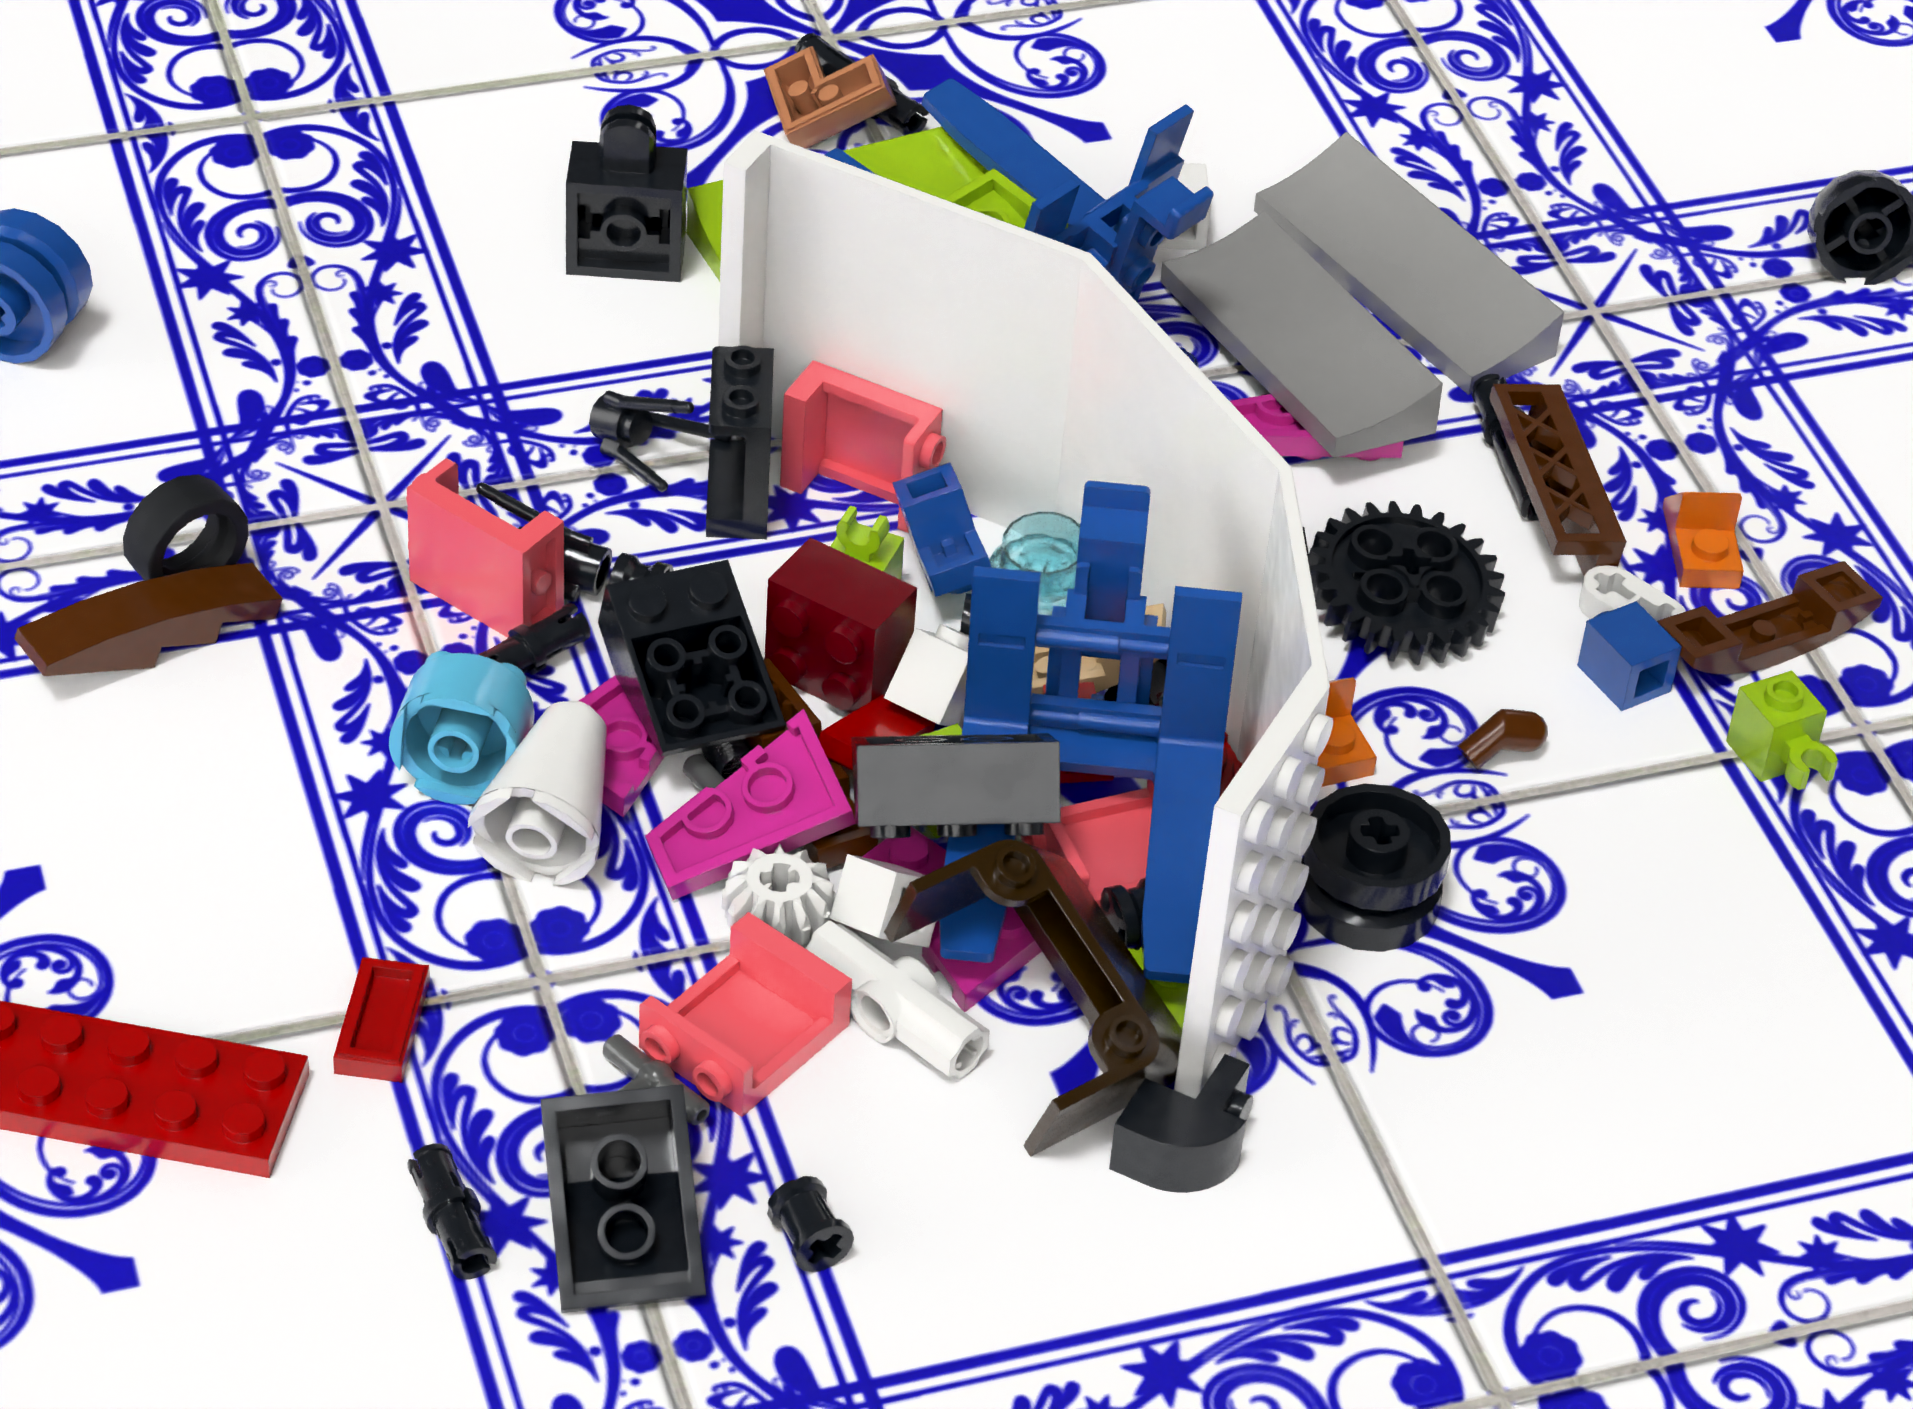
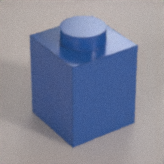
M1635 601L1615 610L1602 612L1586 621L1577 666L1622 712L1671 692L1682 646Z

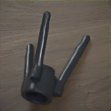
M610 390L597 399L592 407L589 419L590 431L595 437L603 440L600 452L618 459L660 492L667 490L668 483L627 450L628 447L643 444L649 438L653 426L722 441H729L732 437L711 435L709 433V424L655 413L690 414L694 411V405L691 402L626 396Z
M481 482L476 485L478 494L527 522H530L540 514V512L486 483ZM565 526L564 599L575 603L581 591L596 596L602 590L610 570L612 550L611 548L593 543V537L572 531Z

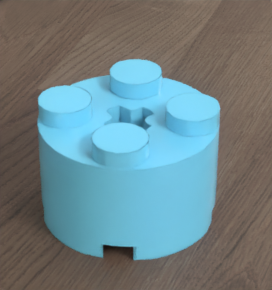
M447 651L432 653L426 659L425 664L413 675L390 731V755L398 770L400 771L403 765L416 779L414 787L426 796L450 804H475L533 727L534 705L526 688V676L522 670L513 664L499 663L476 654L450 653Z

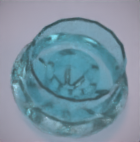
M1038 511L1022 515L1009 524L1003 533L1002 543L994 550L989 559L992 568L1041 572L1038 614L1052 616L1053 605L1066 607L1067 591L1075 587L1080 524L1071 517L1057 512Z

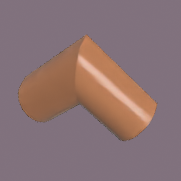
M811 46L764 69L786 137L790 143L805 149L897 105L888 80L874 54L825 77L818 54L814 47Z

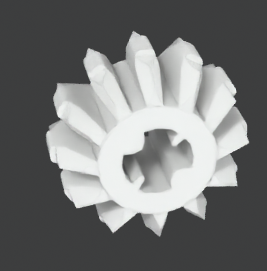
M779 844L772 854H765L753 848L747 861H733L732 869L728 874V880H726V886L722 889L721 908L725 910L724 917L727 918L730 933L731 926L750 912L797 944L806 948L812 939L814 931L831 920L829 918L836 892L833 891V883L830 882V876L827 873L825 863H811L807 849L794 855L785 854L781 844Z

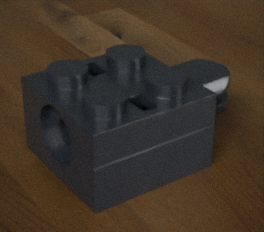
M621 105L608 110L601 124L599 142L572 141L566 178V275L668 282L681 281L686 241L688 149L656 146V124L653 116L641 107Z

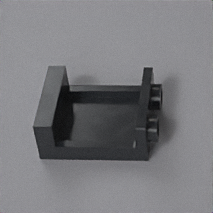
M716 346L712 349L709 433L720 436H741L745 440L722 441L710 439L706 537L767 540L774 348Z

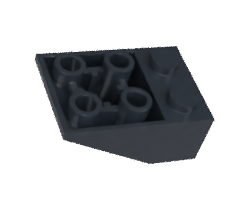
M728 560L605 586L598 625L616 678L661 757L785 730L786 722Z

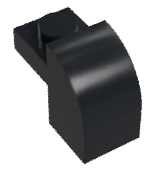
M1224 1054L1196 1099L1145 1078L1115 1122L1109 1169L1149 1187L1176 1193L1202 1191L1228 1179L1239 1167L1246 1121L1253 1105V1096L1246 1093L1250 1064Z

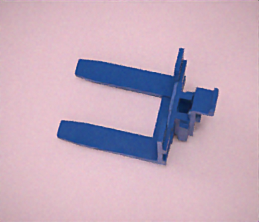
M952 78L947 79L926 92L923 96L922 106L961 147L988 171L993 168L1036 199L1031 205L1024 229L1091 253L1136 302H1138L1144 284L1155 270L1156 264L1153 262V258L1158 245L1165 237L1170 240L1176 238L1203 220L1207 215L1214 196L1213 191L1208 186H1205L1194 194L1178 181L1185 161L1179 156V152L1194 110L1187 104L1148 128L1129 185L1106 200L1000 111ZM835 148L824 155L873 173L839 148Z
M1090 480L1084 485L1075 587L1067 591L1066 607L1053 605L1052 616L1038 614L1041 572L974 566L962 735L1049 733L1059 741L1060 771L1153 781L1154 791L1141 921L1143 974L1149 980L1189 984L1214 805L1220 798L1223 748L1242 592L1175 586L1171 627L1157 626L1158 616L1145 615L1147 596H1140L1151 491L1149 487L1144 485ZM1035 647L1049 648L1045 694L1032 693ZM1082 656L1120 660L1116 702L1105 701L1102 694H1092L1091 699L1078 698ZM1154 659L1167 660L1162 706L1149 705ZM977 824V836L948 837L944 866L996 841L1005 839L1016 840V836L1005 835L1004 824ZM985 897L940 919L941 957L983 963L992 962L1006 918L1007 906L1000 905Z

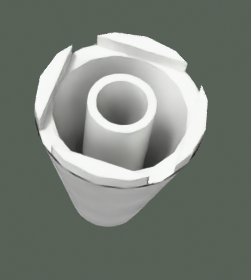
M562 701L547 707L475 802L468 818V828L472 826L475 832L472 844L476 851L494 868L516 879L531 883L535 873L555 876L552 885H566L584 878L595 865L600 849L607 727L602 717L592 707L580 701Z

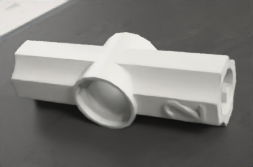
M829 920L814 931L812 939L805 949L852 979L850 1011L861 1030L877 1042L886 1043L895 1037L948 1077L955 1075L961 1079L976 1067L982 1053L989 1046L990 1030L940 995L934 976L924 964L911 956L904 955L893 961L842 923L835 924Z

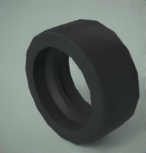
M199 474L178 476L159 485L143 498L129 517L123 535L124 556L144 580L193 569L234 565L241 558L249 537L248 518L241 507L214 480ZM208 515L205 527L192 544L182 552L163 559L167 546L177 532L189 522Z

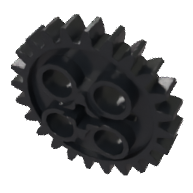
M1390 501L1386 513H1381L1374 504L1367 502L1362 516L1348 507L1344 510L1341 521L1330 517L1327 520L1325 531H1317L1308 555L1316 608L1320 610L1328 609L1324 620L1325 626L1343 624L1345 626L1342 636L1343 641L1347 642L1360 636L1365 639V653H1371L1379 645L1386 648L1388 660L1392 662L1397 658L1399 651L1408 652L1414 665L1420 664L1422 655L1425 652H1429L1440 664L1444 663L1448 649L1462 658L1466 655L1469 643L1478 647L1483 644L1486 632L1492 633L1505 597V592L1500 590L1504 574L1494 571L1497 562L1496 555H1480L1484 544L1482 538L1470 540L1463 538L1466 528L1465 524L1461 523L1449 529L1443 525L1445 519L1443 512H1438L1431 519L1423 517L1420 505L1415 504L1410 514L1401 512L1395 501Z

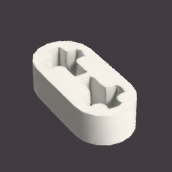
M1596 566L1588 570L1584 575L1579 597V607L1582 613L1589 619L1602 612L1612 611L1635 601L1656 621L1686 612L1684 606L1678 601L1617 566Z

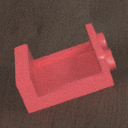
M813 360L784 393L780 486L802 494L813 479L820 474L899 505L892 483L938 467L946 448V437L941 435L943 409ZM899 505L897 528L909 533Z
M445 458L427 473L420 474L407 487L409 576L411 582L505 637H509L508 632L523 624L529 627L562 609L564 606L563 520L544 510L521 529L514 527L459 495L458 464L448 458Z
M1147 780V788L1060 807L1061 823H1044V834L1021 836V840L1024 843L1056 853L1065 858L1073 866L1101 908V893L1104 888L1114 885H1122L1126 889L1137 886L1140 879L1146 877L1154 783L1151 780Z
M748 912L731 926L730 954L668 1006L653 996H649L639 1005V1048L651 1059L669 1064L674 1072L695 1085L707 1099L720 1102L743 1117L849 1026L852 979Z

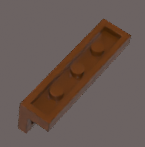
M1493 384L1489 396L1552 554L1575 555L1583 575L1596 566L1610 565L1618 567L1627 541L1561 385ZM1513 405H1531L1529 414L1521 412L1514 408ZM1547 480H1548L1549 485H1550L1551 488H1549L1548 486H1546L1545 482H1546Z

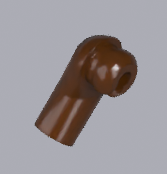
M1500 709L1457 747L1470 764L1478 770L1501 750L1532 752L1541 748L1547 740L1548 726L1544 718L1535 712Z

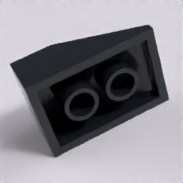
M683 1084L540 1099L561 1313L705 1298V1279Z

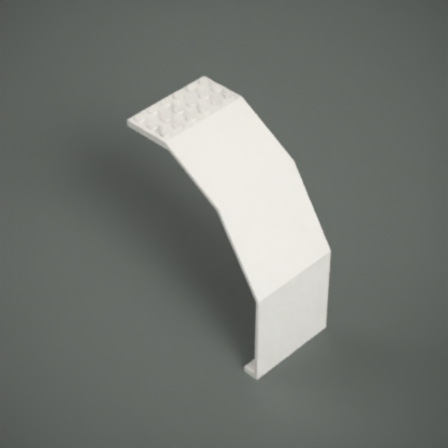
M754 130L724 161L718 346L774 348L772 437L782 440L784 393L814 360L942 408L941 435L946 437V448L938 466L951 463L962 486L970 514L1052 545L1075 572L1085 483L1093 480L1149 487L1151 494L1140 596H1147L1146 606L1164 604L1167 612L1166 627H1171L1175 586L1242 592L1225 731L1228 734L1227 742L1236 754L1237 759L1242 762V766L1214 805L1174 1086L1175 1091L1196 1099L1224 1054L1236 1058V1046L1240 1040L1244 1038L1250 1041L1255 1036L1265 1013L1267 998L1270 994L1279 997L1291 976L1294 961L1286 957V953L1297 934L1301 921V913L1293 911L1294 904L1304 889L1309 873V866L1302 864L1301 861L1302 856L1312 841L1317 825V818L1310 816L1309 812L1310 807L1320 792L1325 776V769L1317 766L1318 757L1325 749L1333 728V718L1325 715L1330 683L1292 467L1091 253ZM732 436L730 440H745V438Z

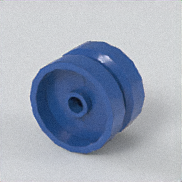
M16 208L0 210V360L13 364L37 360L51 348L63 333L64 327L87 304L93 287L91 270L79 245L59 225L34 212Z

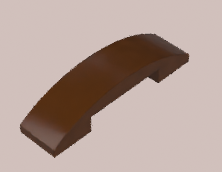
M1841 561L1798 575L1792 594L1719 618L1706 606H1701L1658 620L1657 622L1682 646L1680 656L1692 668L1712 674H1739L1779 665L1826 644L1855 626L1880 607L1883 597L1845 561Z

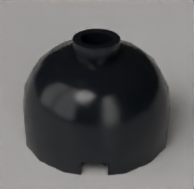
M1854 170L1834 178L1818 193L1809 211L1807 232L1816 257L1836 279L1846 282L1844 278H1866L1864 285H1876L1896 277L1913 262V195L1899 180L1877 170Z

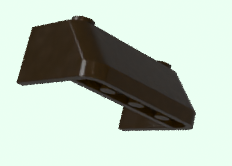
M1005 839L985 846L909 883L884 931L891 943L985 897L1000 905L1013 907L1092 1026L1088 1035V1047L1103 1074L1051 1101L1023 1145L1030 1157L1124 1109L1145 1078L1164 1086H1168L1175 1081L1182 1029L1153 985L1144 977L1142 969L1073 866L1065 858L1018 840Z

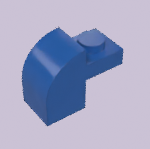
M951 463L893 482L892 484L906 526L931 592L933 591L935 597L947 593L962 594L972 590L974 566L991 567V564L975 529L962 486Z

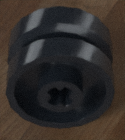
M1360 784L1334 791L1320 800L1310 815L1317 818V825L1312 841L1301 861L1302 864L1309 866V873L1304 889L1297 900V904L1308 924L1328 940L1354 950L1385 952L1410 946L1428 934L1439 915L1443 895V880L1447 874L1451 854L1450 830L1440 812L1420 796L1388 785Z

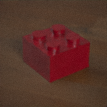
M810 537L768 578L764 659L769 658L792 686L831 704L837 709L852 713L880 695L886 694L914 632L917 587Z

